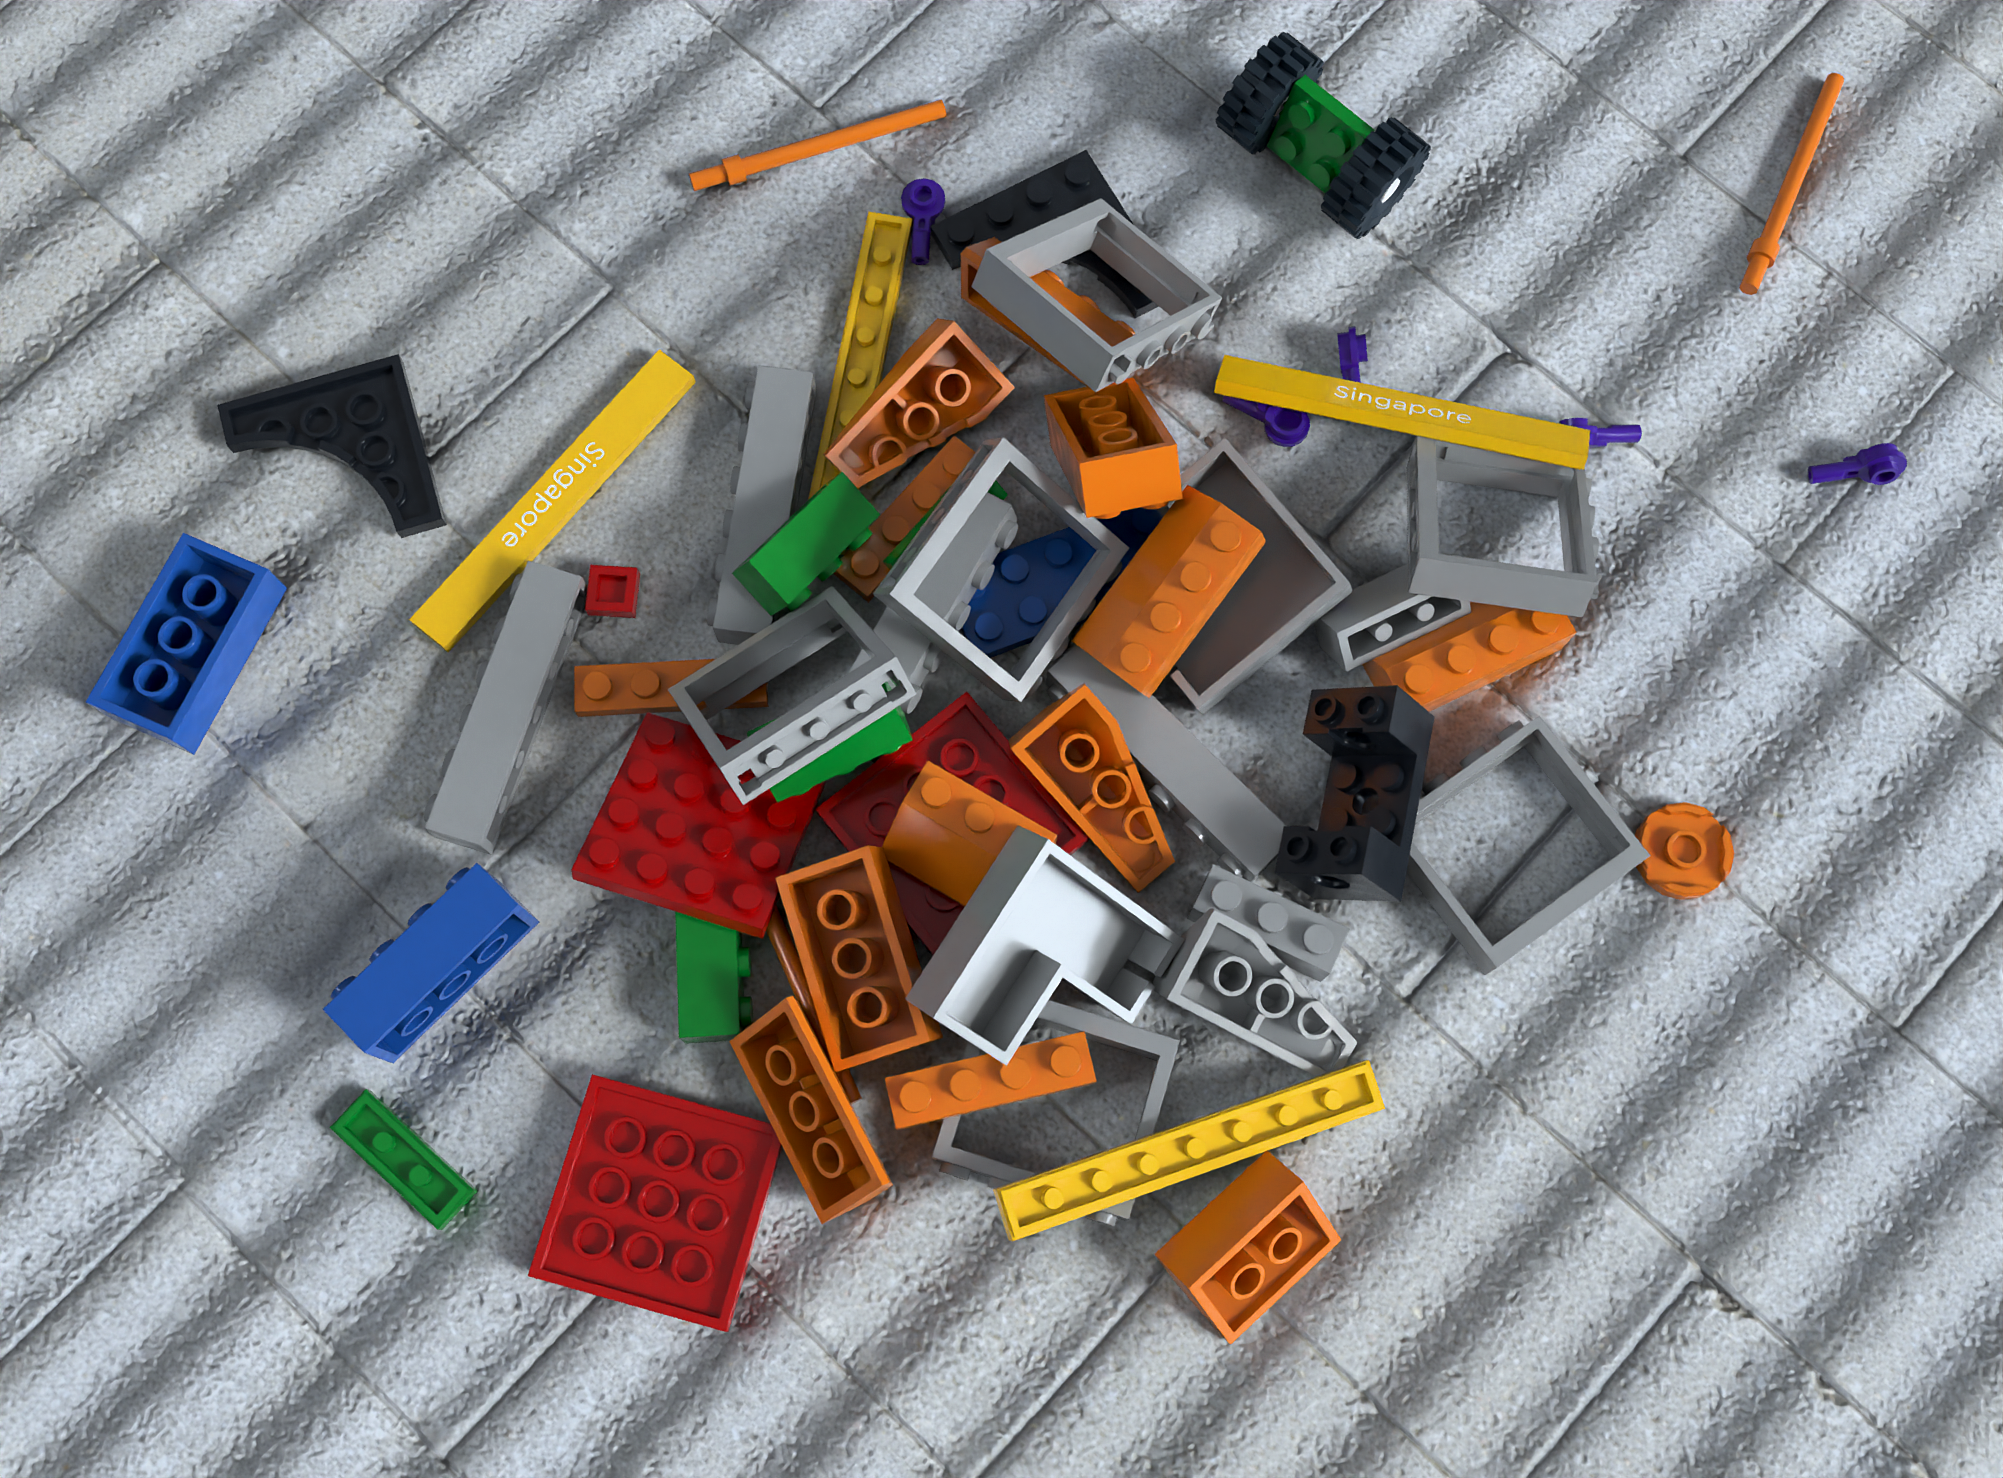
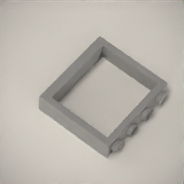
M1098 199L986 249L971 286L1095 393L1112 383L1117 385L1122 383L1132 372L1141 367L1148 369L1158 358L1169 352L1171 354L1177 353L1187 342L1194 338L1199 340L1204 338L1215 325L1211 320L1222 300L1220 295L1103 199ZM1091 249L1167 312L1170 317L1111 347L1029 277Z
M1415 436L1406 467L1408 593L1583 618L1590 599H1597L1599 596L1598 583L1602 576V571L1596 570L1595 567L1599 540L1597 537H1592L1595 507L1589 505L1588 499L1592 487V478H1586L1585 467L1584 470ZM1437 480L1558 497L1564 571L1439 554Z
M1004 437L984 440L873 595L999 698L1007 701L1022 702L1023 699H1027L1038 689L1042 681L1040 675L1048 663L1058 658L1064 652L1069 643L1067 636L1076 623L1083 621L1092 612L1096 605L1094 598L1102 586L1112 581L1122 568L1121 559L1129 547L1095 517L1086 518L1080 504ZM1003 469L1096 549L1092 558L1010 674L913 595Z
M833 586L668 689L743 805L917 695L894 653ZM836 618L840 623L830 629L827 622ZM847 631L871 657L863 665L728 750L725 749L706 721ZM891 680L896 687L885 693L881 685ZM704 701L707 707L700 711L696 705ZM751 769L755 777L741 784L737 776Z
M1540 716L1525 726L1520 720L1509 725L1497 735L1501 742L1488 752L1483 745L1478 747L1459 762L1463 767V770L1449 778L1443 772L1421 789L1426 796L1419 800L1415 825L1525 748L1611 856L1609 861L1491 945L1412 842L1406 873L1484 975L1498 968L1651 856Z
M1048 1000L1034 1023L1068 1034L1085 1031L1087 1040L1157 1061L1134 1140L1153 1134L1180 1040ZM968 1041L962 1060L980 1056L982 1049ZM961 1115L943 1119L932 1154L933 1160L941 1162L939 1172L967 1181L970 1172L989 1177L988 1187L991 1189L1037 1174L952 1147ZM1135 1198L1088 1214L1085 1218L1115 1227L1117 1218L1124 1221L1129 1220Z

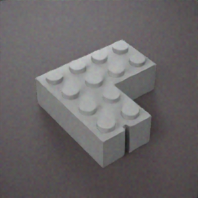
M1226 438L1222 439L1180 475L1182 491L1189 485L1221 502L1262 531L1266 543L1169 671L1172 674L1170 675L1203 714L1208 712L1352 593L1351 584ZM1175 500L1169 501L1166 506L1157 509L1162 517H1164Z
M1018 825L905 999L1007 1066L1061 980L1103 1009L1132 1024L1155 986L1123 968V965L1129 960L1161 978L1185 939L1049 839Z

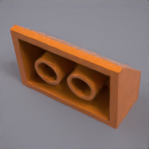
M927 761L902 801L882 848H884L888 863L965 907L1018 825L1049 839L1054 844H1056L1057 835L932 762Z
M1265 1151L1177 1234L1172 1236L1154 1255L1180 1289L1231 1345L1341 1241V1238L1304 1181L1270 1152Z

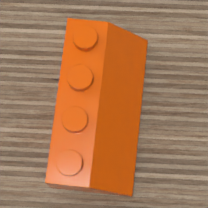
M993 237L966 247L960 254L961 298L1087 386L971 287L986 249L1001 243V241ZM1044 270L1029 277L1111 347L1136 334L1125 322L1120 320L1114 321L1102 313L1098 305L1085 295L1078 296L1066 288L1062 280L1052 271Z
M1189 485L1182 491L1183 499L1175 500L1071 640L1147 698L1151 697L1266 543L1262 531L1221 502Z
M1470 602L1471 613L1362 664L1373 686L1398 685L1430 712L1560 651L1577 632L1567 615Z
M794 996L782 1000L729 1041L821 1224L866 1203L893 1186L813 1028Z

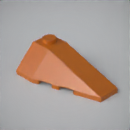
M937 318L902 355L823 455L840 472H843L856 488H859L904 464L908 458L929 447L933 448L964 428H971L984 421L1015 387L955 321Z
M1085 683L1044 708L1008 740L1010 749L1138 893L1175 862L1117 720Z

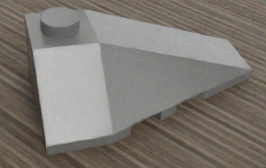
M1210 908L1181 935L1185 939L1162 977L1160 978L1156 975L1152 982L1155 986L1153 990L1169 1001L1315 1077L1345 1067L1357 1044V1041L1307 990L1297 979L1298 976L1267 946L1266 941L1255 930L1213 908Z

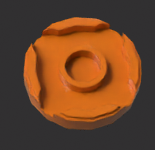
M1687 802L1667 804L1648 815L1636 830L1635 837L1651 855L1636 866L1644 881L1661 895L1679 900L1700 898L1717 888L1731 872L1734 849L1731 835L1724 824L1720 825L1712 817L1714 814L1706 808Z

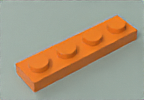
M954 435L869 527L873 534L855 551L851 552L849 549L840 559L843 564L833 574L869 603L874 597L873 593L890 571L883 563L884 559L955 482L976 452Z
M715 659L574 666V712L578 717L645 714L647 712H682L668 689ZM768 682L725 709L769 707ZM704 701L696 705L700 711L707 707Z
M1085 1031L1019 1046L1007 1066L991 1055L985 1054L885 1078L896 1130L1097 1082Z

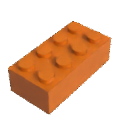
M1134 378L1125 379L1118 385L1112 383L1096 393L1087 386L1043 395L1050 446L1086 518L1109 519L1118 516L1121 511L1139 507L1159 509L1166 506L1169 501L1183 499L1177 444Z
M867 845L775 878L835 1072L851 1069L943 1038L938 1021L905 999L920 977L922 969L884 848Z

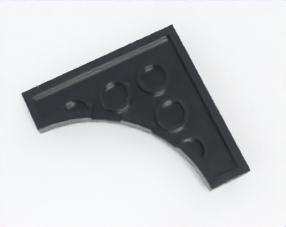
M1084 150L932 225L931 235L948 264L954 270L961 267L960 254L970 245L993 237L1004 242L1098 199H1103L1132 224L1133 222L1088 151ZM1091 249L1061 262L1067 265H1071L1074 262L1098 275L1097 280L1116 294L1127 306L1134 318L1159 307Z
M399 354L217 405L226 444L233 453L273 447L300 449L324 455L355 471L378 492L391 515L396 532L401 538L447 525L405 365Z

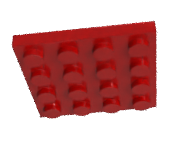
M967 691L912 733V741L902 745L897 751L881 757L815 809L818 816L848 852L867 845L882 847L902 801L927 761H930L1057 835L1056 845L1070 856L1089 841L1086 833L1010 749L1008 739ZM888 863L908 927L933 956L964 909V906Z
M647 712L571 869L572 879L763 939L780 897L775 878L790 873L827 780L813 786L802 795L791 796L780 802L776 801L772 792L768 789L743 805L691 725ZM715 733L726 750L741 742L740 740ZM748 769L737 777L741 784H744L755 777L751 769Z
M592 1074L528 1276L729 1332L782 1150V1145L771 1123Z

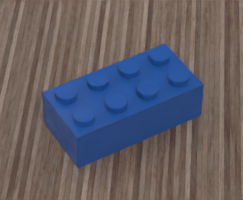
M183 533L87 698L86 703L113 720L195 755L286 592L287 587L269 569Z
M476 863L471 869L466 867L458 871L448 881L446 885L447 891L433 905L428 903L420 907L408 920L410 927L395 941L390 939L381 944L370 956V965L357 977L350 976L342 981L331 993L330 997L333 1000L323 1010L364 1053L394 1063L539 923L538 919L480 864Z

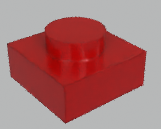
M590 565L585 604L587 614L590 616L636 618L640 583L638 568Z

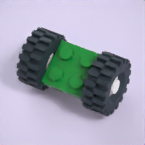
M1281 32L1278 37L1276 35L1272 37L1267 46L1262 45L1257 50L1256 57L1253 60L1250 58L1244 65L1245 69L1241 75L1235 77L1232 82V89L1227 91L1222 99L1225 103L1218 108L1217 127L1252 155L1264 151L1266 146L1325 193L1323 197L1324 202L1321 204V211L1354 238L1360 239L1361 236H1366L1371 229H1374L1381 219L1391 212L1396 202L1399 203L1403 198L1404 192L1416 180L1414 179L1415 176L1423 169V163L1429 157L1431 146L1395 117L1388 118L1386 123L1383 121L1375 131V129L1318 85L1319 81L1317 79L1322 75L1324 62L1288 32Z

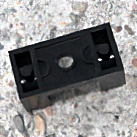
M1398 685L1311 690L1303 735L1332 756L1318 829L1316 831L1310 826H1284L1274 873L1314 899L1401 902L1435 717ZM1378 794L1376 807L1370 810L1368 814L1362 815V806L1366 799Z

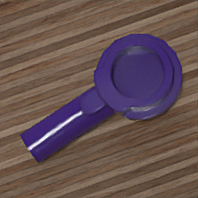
M923 178L908 183L901 195L902 209L907 216L912 218L913 222L911 261L916 265H926L929 263L931 226L935 224L936 218L942 213L946 203L942 187L933 180Z
M1351 326L1348 327V332L1337 333L1340 369L1343 379L1361 383L1359 362L1368 361L1366 335H1356V327Z
M1225 395L1222 402L1263 422L1265 434L1275 445L1293 447L1300 444L1308 435L1310 419L1306 412Z
M1569 418L1559 421V424L1590 430L1589 449L1606 447L1607 443H1638L1642 436V430L1638 424L1610 425L1607 428H1597V426L1588 425L1587 418Z
M1890 443L1877 444L1868 449L1860 450L1855 456L1844 458L1843 462L1809 466L1808 480L1810 484L1860 477L1862 481L1875 485H1884L1895 481L1907 467V459L1901 451H1898L1896 445Z

